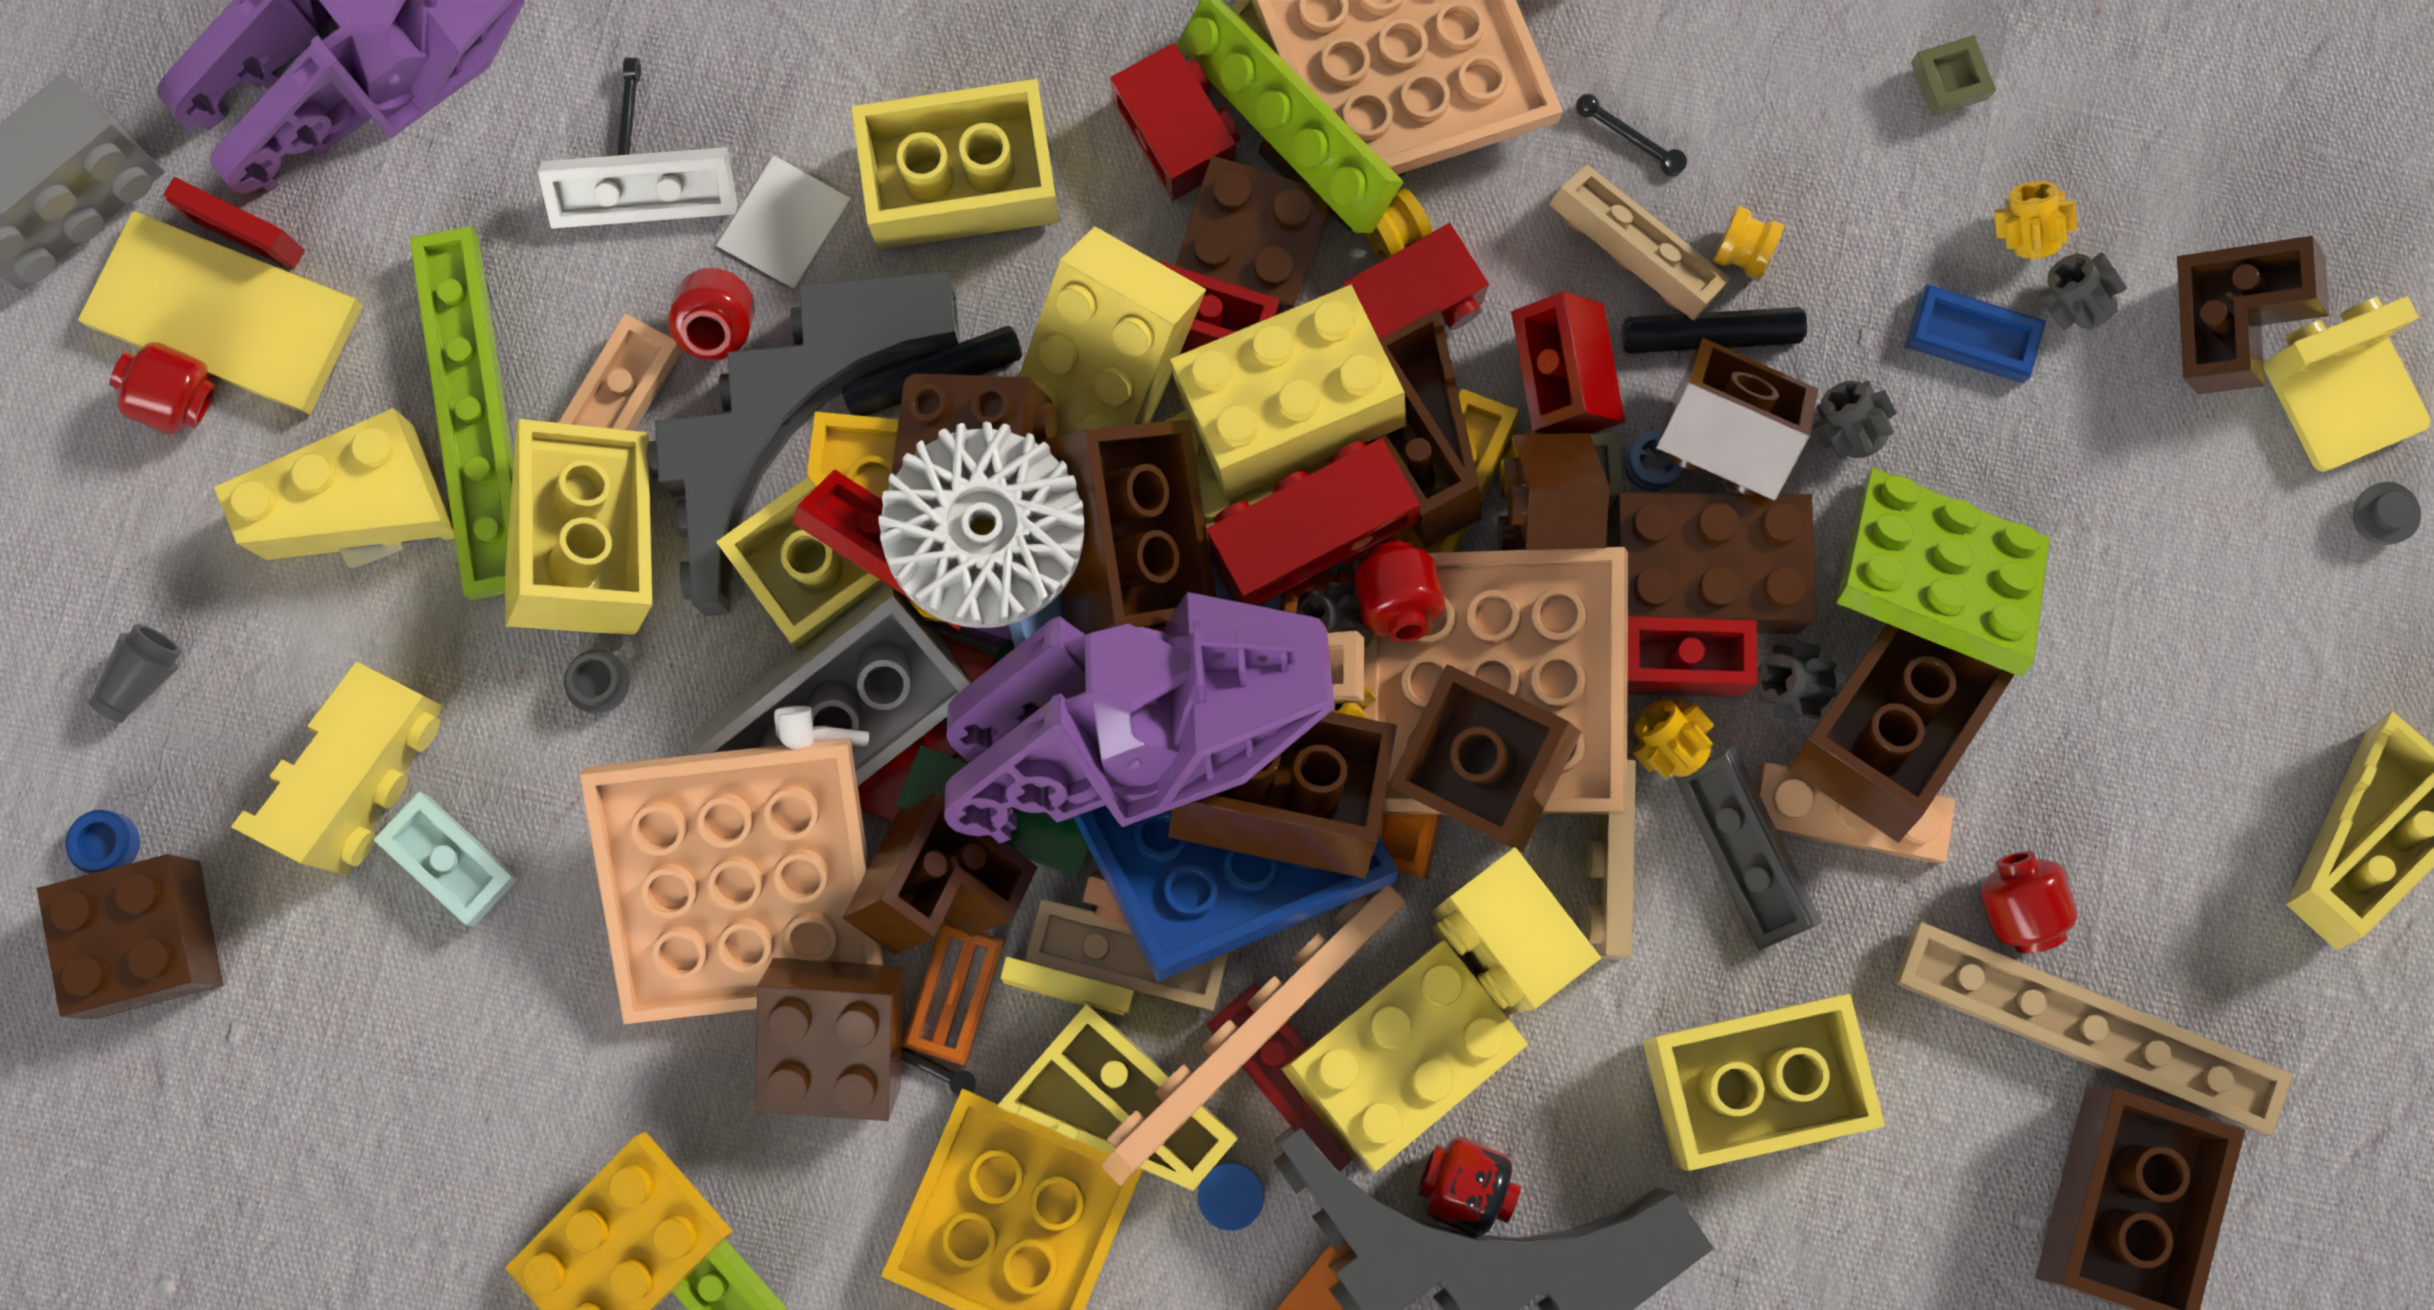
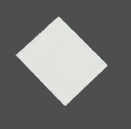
M773 155L716 246L788 287L795 289L851 198Z

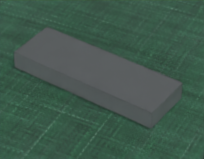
M1735 746L1709 757L1700 769L1688 776H1673L1758 951L1822 923Z

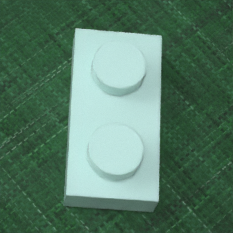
M418 792L373 839L466 926L475 927L519 879L432 798L422 792Z

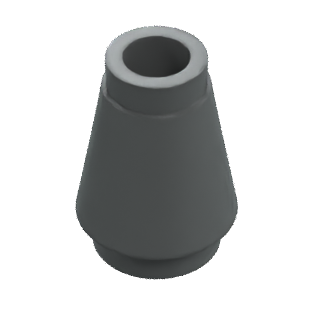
M135 624L129 633L119 634L94 690L95 693L89 700L90 706L101 715L113 721L124 722L130 713L178 670V665L175 661L181 654V649L167 636L142 624Z

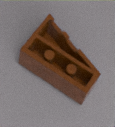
M1440 308L1379 340L1405 392L1406 426L1364 443L1368 445L1383 438L1420 503L1418 524L1414 525L1413 529L1425 548L1482 519L1479 482L1465 418L1461 409Z

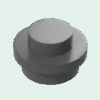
M2380 482L2365 489L2358 496L2353 511V522L2358 532L2366 539L2383 545L2397 544L2410 538L2418 529L2421 521L2420 505L2414 494L2403 485L2394 482Z
M590 650L578 655L569 664L564 676V689L568 699L577 708L592 714L606 713L619 706L625 699L630 685V677L625 664L617 656L604 650Z

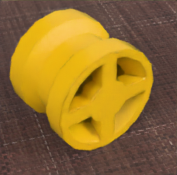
M1404 188L1397 192L1372 234L1365 233V236L1376 255L1383 261L1432 233L1433 230L1418 200L1409 190Z
M1738 205L1721 238L1712 262L1723 267L1730 264L1737 265L1744 269L1746 277L1759 281L1776 249L1785 225L1774 220L1766 223L1753 218L1749 209Z

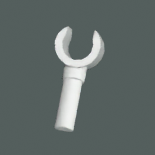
M788 706L778 708L774 712L776 736L790 749L803 748L814 742L848 737L851 738L852 746L863 748L868 746L869 732L826 726L813 727L811 707Z

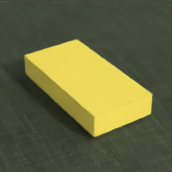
M1006 957L1000 977L1003 980V984L1084 1006L1088 1004L1095 1009L1122 1016L1131 1013L1136 994L1131 989Z

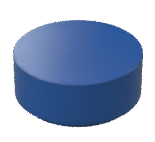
M93 810L81 815L71 825L66 836V853L76 868L90 874L131 864L139 851V832L135 824L122 814L108 810Z
M1234 1162L1219 1164L1211 1169L1199 1185V1208L1205 1219L1219 1229L1227 1231L1243 1229L1258 1217L1263 1207L1264 1192L1262 1184L1257 1175L1242 1164Z

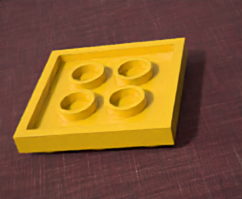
M962 1089L881 1277L956 1310H1085L1143 1169L1138 1168L1119 1186L1101 1167L1110 1154L1059 1134L1055 1130L1020 1115H1015L997 1107L999 1103L967 1089Z

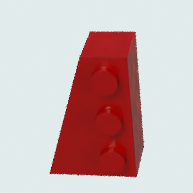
M1383 438L1368 445H1365L1363 441L1348 444L1335 452L1329 459L1331 464L1310 475H1307L1306 471L1292 473L1277 482L1271 489L1273 494L1252 505H1249L1248 501L1234 503L1214 517L1213 521L1215 524L1206 528L1212 562L1233 601L1261 606L1289 589H1292L1296 597H1300L1315 587L1311 580L1312 577L1345 561L1346 565L1350 566L1366 556L1372 548L1392 540L1418 524L1420 503Z

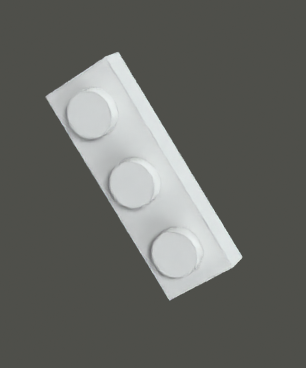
M727 147L542 161L538 169L551 229L735 215L738 206Z

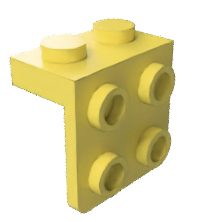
M2408 296L2382 306L2378 297L2366 300L2341 313L2340 316L2344 322L2327 329L2322 320L2305 325L2286 335L2284 338L2288 347L2264 362V370L2313 467L2318 471L2327 472L2415 436L2430 426V416L2389 338L2419 319Z

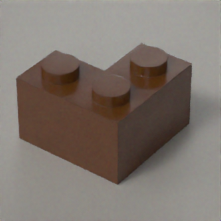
M2313 235L2177 256L2183 379L2198 394L2265 386L2262 325L2329 316L2326 256Z
M1590 433L1513 435L1512 458H1502L1500 465L1502 497H1508V516H1499L1498 550L1606 548L1610 487Z
M936 792L897 812L842 918L894 955L934 938L944 918L973 937L1013 920L1038 866L1007 843L1002 842L999 844L991 835H965L952 829L944 819L945 798Z

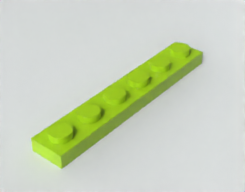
M471 226L410 237V245L463 595L470 600H477L505 594V565L514 459L479 236Z

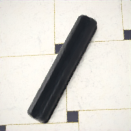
M1800 307L1703 312L1694 321L1686 314L1634 316L1625 319L1622 324L1621 336L1624 350L1628 353L1697 350L1702 338L1725 348L1801 343L1807 336L1808 324L1805 310Z
M1004 326L846 384L842 388L843 398L851 415L868 416L901 404L904 382L912 374L977 376L1020 360L1022 348L1012 326Z

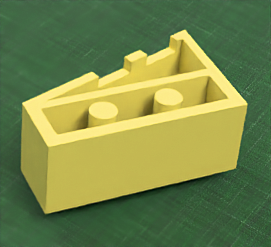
M394 408L214 486L236 544L265 560L341 552L339 548L382 544L383 546L404 545L405 541L438 537L444 540L455 539L450 503L419 430Z
M356 661L307 725L309 731L315 733L312 741L294 765L283 759L278 763L269 777L279 785L255 816L243 810L231 828L300 864L348 875L352 866L356 867L361 864L370 853L375 842L373 839L376 837L373 829L385 808H392L404 793L408 782V776L405 773L417 752H422L428 748L439 730L440 719L438 715L443 705Z
M2393 711L2389 712L2365 731L2286 903L2296 915L2336 951L2363 938L2434 867V746Z
M1086 1004L997 1107L1055 1130V1132L1073 1140H1078L1111 1154L1115 1148L1107 1140L1108 1137L1136 1110L1147 1119L1163 1103L1155 1092L1170 1075L1094 1007ZM1202 1105L1139 1168L1193 1191L1236 1142L1238 1136Z

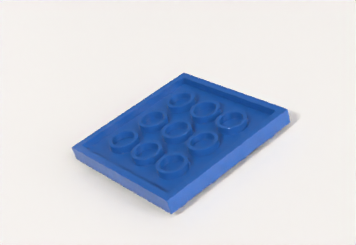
M1106 805L1073 817L1157 982L1393 884L1399 873L1396 864L1379 835L1366 878L1364 879L1169 838L1168 832L1172 810L1124 827L1117 822Z

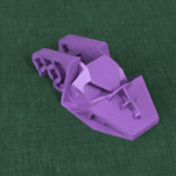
M233 0L163 76L158 84L157 94L177 122L190 132L200 124H203L210 130L226 119L223 113L228 108L221 100L228 95L227 91L236 84L242 85L247 81H251L257 88L262 85L266 89L272 86L221 140L212 152L210 159L212 167L233 192L247 193L261 187L270 192L279 185L274 178L279 175L277 171L281 166V157L284 154L309 153L313 150L320 156L372 117L392 139L480 75L492 64L526 0ZM333 18L340 28L323 39L317 28ZM305 49V51L298 57V59L278 79L275 70H277L279 67L284 65L286 62L291 60L293 57H295L297 54H299Z
M1190 592L1185 594L1161 632L1144 627H1135L1127 623L1084 634L1060 616L1051 619L953 697L948 704L947 740L951 747L967 762H971L955 773L946 783L944 819L948 826L957 832L973 836L991 835L1000 844L1011 840V831L1017 829V815L1013 812V807L1029 813L1046 812L1058 823L1106 805L1117 822L1124 827L1242 785L1335 708L1327 628L1319 618Z

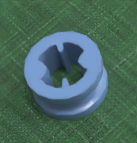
M1651 430L1640 435L1634 441L1625 457V470L1628 478L1635 486L1645 491L1657 492L1667 489L1676 481L1683 470V467L1675 464L1670 459L1663 467V470L1668 473L1662 475L1655 467L1645 470L1641 465V462L1647 455V452L1642 449L1649 447L1655 455L1664 452L1656 448L1662 430Z

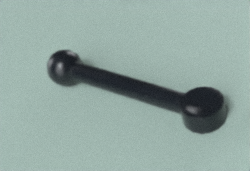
M625 57L623 62L625 82L617 155H630L636 87L641 77L640 59L636 57Z
M1590 93L1583 94L1577 99L1576 110L1581 117H1594L1659 160L1661 169L1666 175L1677 176L1683 172L1687 165V158L1682 151L1677 149L1666 151L1600 107L1599 100L1595 95Z
M902 1046V1061L950 1084V1089L955 1095L959 1096L962 1089H967L971 1092L975 1090L976 1079L969 1071L954 1072Z

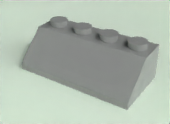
M883 582L693 732L688 755L784 745L776 736L775 710L788 706L811 707L813 727L826 726L869 732L867 748L852 746L857 786H859L945 719L950 701L972 682L933 621H925L903 594Z

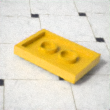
M645 1131L632 1138L505 1269L540 1310H655L734 1231Z

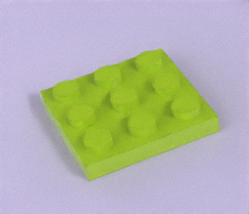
M1872 467L1861 486L1836 603L2023 677L2035 660L2050 537L2036 532L2025 524L2010 522L1977 509L1967 501L1952 499L1916 485L1906 477L1891 475Z

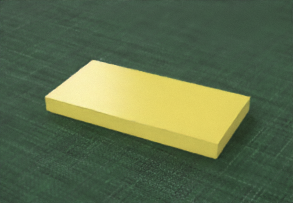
M132 211L78 321L91 329L139 348L151 342L163 343L203 361L208 368L209 376L310 416L363 305L356 298Z

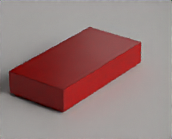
M173 177L163 194L166 197V201L188 220L288 269L290 267L295 269L305 252L283 229L179 178Z

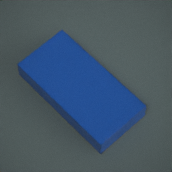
M1926 284L1920 291L1904 347L2024 384L2031 378L2046 320Z

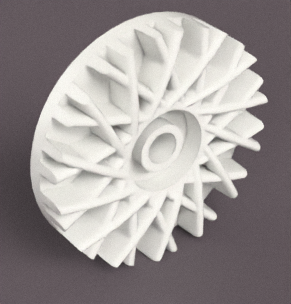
M984 422L982 429L967 430L965 424L960 423L957 424L956 432L950 434L947 429L940 430L938 432V439L926 446L923 440L919 441L916 444L917 452L914 455L907 453L903 457V466L897 475L890 474L888 479L889 489L883 492L882 515H879L880 539L890 571L898 585L915 604L941 620L965 627L992 628L1005 626L1026 619L1042 610L1061 593L1071 579L1079 562L1083 547V502L1080 500L1077 492L1076 480L1073 475L1069 476L1065 462L1062 460L1059 463L1051 455L1050 447L1047 443L1036 444L1034 436L1030 433L1026 434V438L1011 432L1008 424H1002L999 430L992 428L990 422ZM978 520H991L996 524L993 531L986 535L975 534L970 529V525Z

